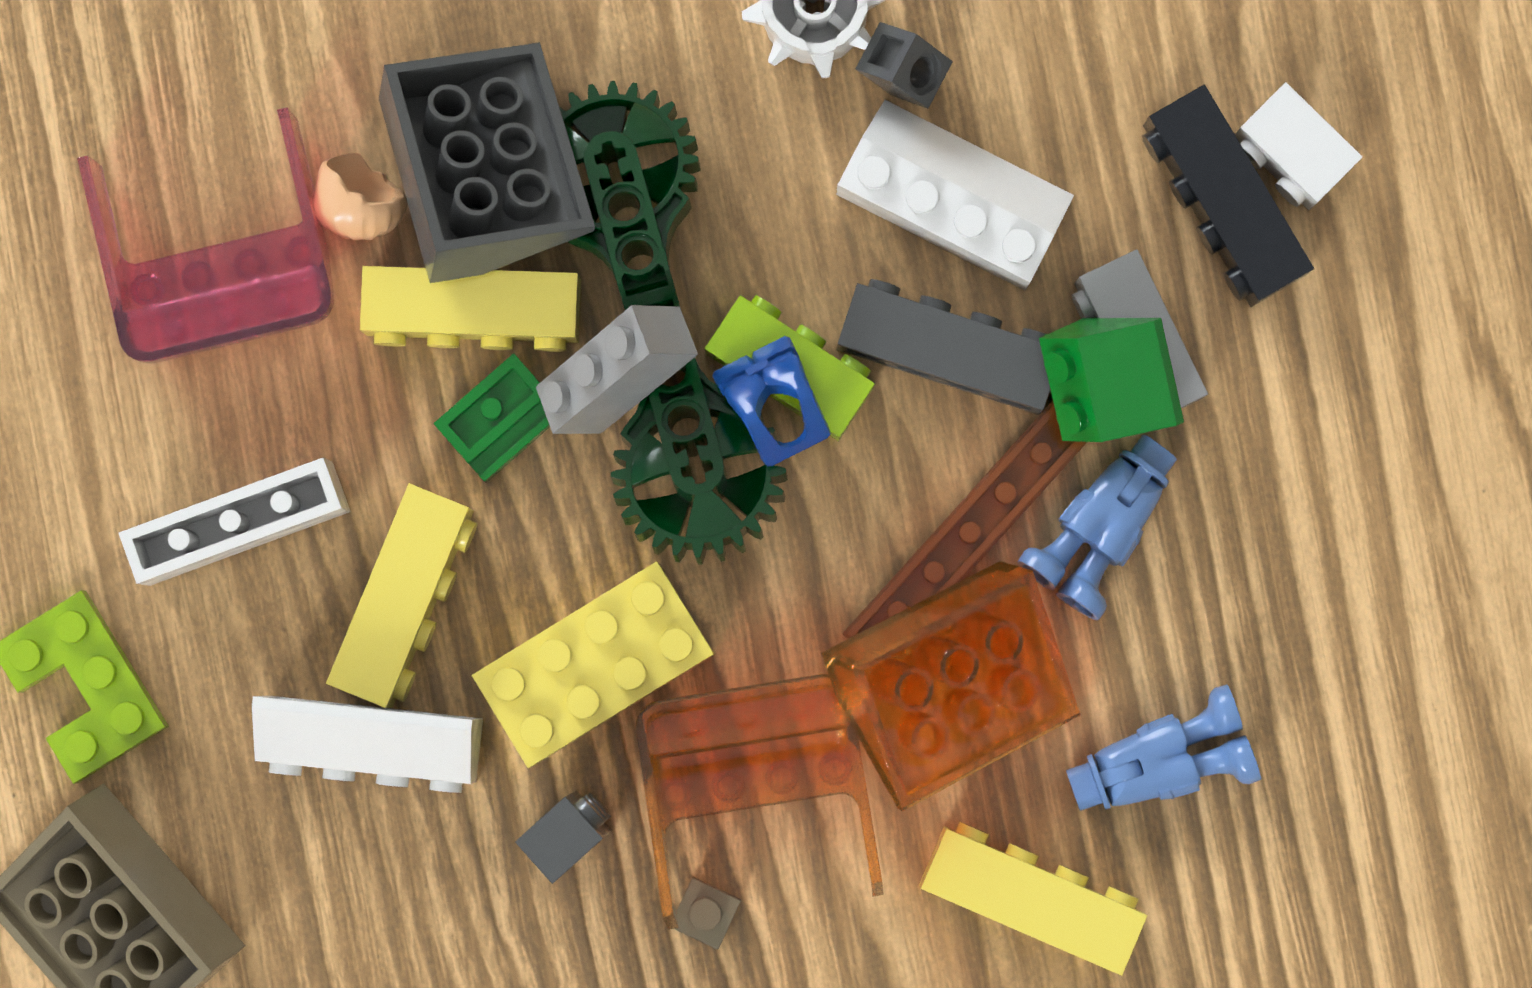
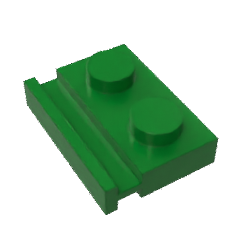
M514 353L433 423L485 483L550 428L536 390V386L540 382Z

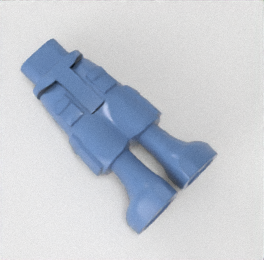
M1142 435L1131 451L1122 450L1119 458L1114 460L1103 471L1088 490L1084 489L1075 496V499L1059 518L1060 527L1063 530L1060 536L1052 544L1041 550L1034 547L1026 549L1017 561L1019 566L1040 585L1053 590L1065 575L1066 567L1083 543H1088L1091 548L1090 552L1077 570L1063 583L1056 596L1083 615L1099 620L1107 607L1106 599L1099 592L1100 580L1109 564L1124 566L1135 547L1139 545L1143 534L1142 528L1158 503L1163 488L1167 487L1169 481L1165 476L1177 458L1152 438Z
M1226 684L1214 688L1209 695L1207 708L1198 716L1180 723L1178 718H1174L1173 714L1146 723L1138 728L1135 734L1095 753V758L1092 754L1086 756L1088 763L1066 770L1079 810L1082 811L1102 803L1105 810L1110 809V802L1112 806H1122L1158 797L1160 800L1174 799L1175 797L1199 791L1200 777L1214 774L1233 775L1243 784H1252L1261 780L1256 758L1245 735L1191 756L1187 753L1189 745L1243 730L1240 714L1229 686Z

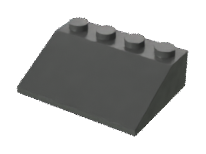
M540 42L384 65L379 102L430 283L483 275L594 231L595 224Z

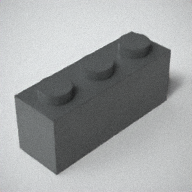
M575 791L558 802L517 839L515 843L553 884L612 831L605 823L612 816L591 792L582 797L578 791Z

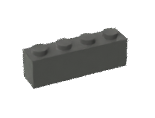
M870 279L868 286L857 283L838 340L837 350L1037 415L1043 411L1050 391V385L1044 366L1039 338L1047 334L1023 328L1021 335L1000 329L1002 321L995 317L972 312L970 319L950 313L951 304L929 296L921 295L918 303L900 297L901 289L880 280Z

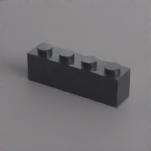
M1205 84L1147 118L1143 125L1147 133L1142 135V139L1149 154L1157 163L1164 160L1174 179L1169 181L1174 196L1184 209L1189 206L1193 209L1201 225L1196 227L1197 233L1210 254L1213 255L1218 252L1228 268V271L1223 273L1225 281L1239 301L1245 298L1250 307H1253L1315 269Z

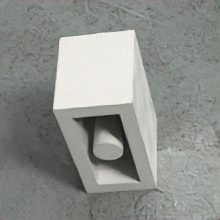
M1286 82L1235 133L1254 168L1259 170L1264 166L1278 180L1275 184L1278 192L1292 205L1298 207L1302 204L1308 210L1317 204L1362 158Z

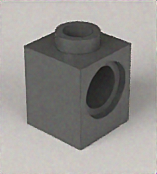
M880 22L856 70L891 96L929 109L953 61L919 35Z

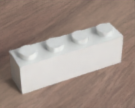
M320 458L119 532V536L136 584L151 586L351 511L333 462Z

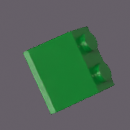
M1082 318L1039 338L1062 441L1105 442L1177 426L1184 422L1161 318Z

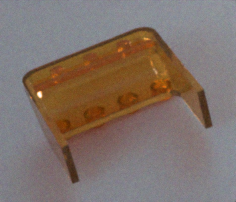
M818 674L657 700L641 710L636 721V734L662 916L668 930L679 928L666 843V831L677 820L846 794L852 797L858 806L872 896L883 895L882 876L852 697L848 686L843 680L831 674Z

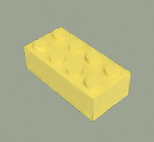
M656 561L471 676L527 768H530L709 659L715 653L660 563Z

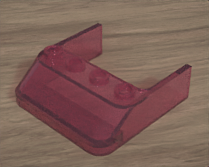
M288 107L278 109L277 112L303 221L295 226L142 263H129L122 255L102 166L88 155L77 158L119 342L124 352L131 358L147 364L158 363L315 325L322 322L330 314L334 305V291L328 246L323 226L318 221L314 210L315 190L299 122Z

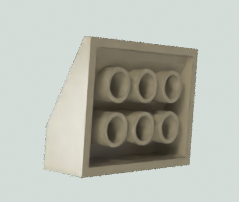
M105 784L68 805L0 875V923L56 988H201L246 946Z

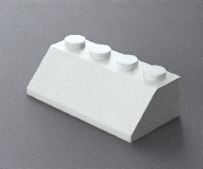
M884 100L862 136L837 185L836 194L1023 290H1026L1074 197L1073 194L887 100Z
M253 696L252 722L255 761L269 762V773L301 776L302 766L323 768L322 778L355 781V773L363 772L377 774L376 784L396 787H408L409 778L430 780L429 790L462 793L463 783H476L483 718L279 696Z

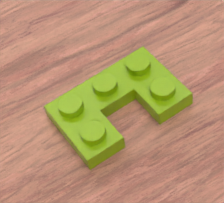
M81 590L0 640V665L17 693H23L65 667L89 705L90 711L45 738L73 784L81 782L169 727L87 591Z

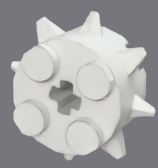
M760 0L743 10L742 18L743 21L765 27L769 40L773 43L768 59L770 64L775 66L787 57H790L800 63L814 65L821 78L830 77L833 60L843 57L853 47L866 49L871 40L870 35L865 29L867 12L885 0H825V12L820 13L816 11L813 14L805 11V0ZM807 0V1H809V2H811V3H814V2H816L817 0Z

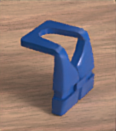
M787 336L754 351L752 358L746 355L714 371L712 375L722 395H725L729 405L744 422L762 461L767 466H773L830 436L829 426L810 388L804 367L799 359L800 357L790 337ZM770 394L789 395L799 400L804 430L796 440L787 443L777 441L761 421V411Z

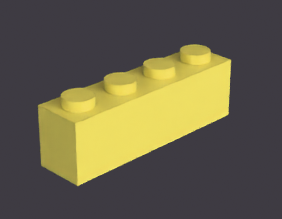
M362 266L360 331L366 336H374V345L406 346V337L427 338V346L435 348H459V339L481 340L480 348L511 350L513 349V341H533L534 350L566 351V343H579L581 279L578 273L493 270L483 275L430 283L426 268Z
M408 484L326 684L384 708H393L396 699L402 702L405 701L416 675V672L409 670L416 650L425 652L435 631L436 622L429 620L436 601L445 602L454 585L457 572L450 570L455 555L458 550L466 552L474 537L477 523L470 520L474 512L473 509L413 484Z
M960 821L956 831L945 826L943 827L919 883V887L922 890L1116 974L1123 975L1148 916L1142 911L1135 909L1138 898L1110 886L1105 895L1086 888L1089 877L1062 865L1058 866L1055 874L1035 866L1039 858L1038 855L1009 843L1006 852L998 850L986 844L989 836L988 833Z

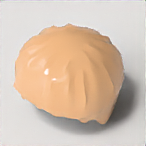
M350 153L331 157L322 162L317 175L313 206L315 216L320 224L336 235L352 240H373L376 236L391 232L401 222L405 215L407 199L400 188H396L394 183L387 179L385 173L371 170L361 154Z

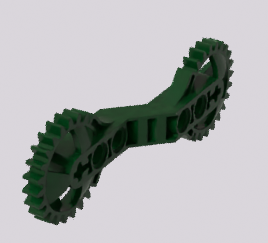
M610 81L607 95L601 96L596 87L590 84L588 85V99L581 101L577 95L570 92L568 98L571 108L567 111L560 108L576 165L585 164L590 184L583 186L595 228L593 232L570 240L568 243L593 253L605 262L614 274L625 310L631 305L680 307L670 272L669 250L677 227L692 208L689 197L683 192H697V181L691 174L701 171L699 157L692 155L698 151L695 136L687 135L690 132L687 118L675 119L677 111L672 101L659 108L660 99L656 90H652L644 99H640L637 83H632L626 94L623 95L619 94L616 82ZM627 111H630L626 121ZM574 126V128L583 136V138L574 130H572L571 127ZM660 143H675L678 155L663 163L642 170L636 148ZM618 162L623 182L612 183L608 164ZM651 201L657 204V206L653 208ZM625 207H633L639 210L638 214L628 221H620L614 218L615 214ZM598 216L600 219V223L596 222ZM638 255H646L653 258L652 262L643 269L634 270L627 267L629 261ZM694 357L680 369V371L685 373V377L679 384L674 386L661 384L640 401L635 414L620 433L622 441L630 450H615L613 454L616 463L625 468L611 472V479L613 484L624 487L616 491L613 497L617 506H629L621 514L625 525L640 522L634 531L639 542L647 540L654 535L652 548L655 554L659 555L670 544L672 545L675 562L680 563L686 551L693 550L698 565H702L706 550L713 549L718 559L722 562L725 561L726 545L732 543L738 551L744 553L746 552L743 540L745 534L749 533L760 540L764 537L758 522L760 519L776 522V511L769 505V502H785L784 490L773 484L788 481L786 468L775 465H763L728 479L723 459L758 453L742 419L729 405L725 395H722L717 385L711 382L702 372ZM761 413L760 419H761L762 422H764V421H763V416H762V413ZM711 417L718 418L715 428L713 426ZM684 418L695 419L699 422L698 428L689 435L681 436L672 431L674 425ZM773 427L768 428L775 439H777L775 429ZM658 432L660 435L661 442L658 441L655 437H653ZM699 455L705 473V482L701 484L695 483L689 457ZM671 475L677 493L657 498L636 500L635 487L656 478ZM725 498L746 518L741 521L722 499ZM691 507L686 537L680 535Z

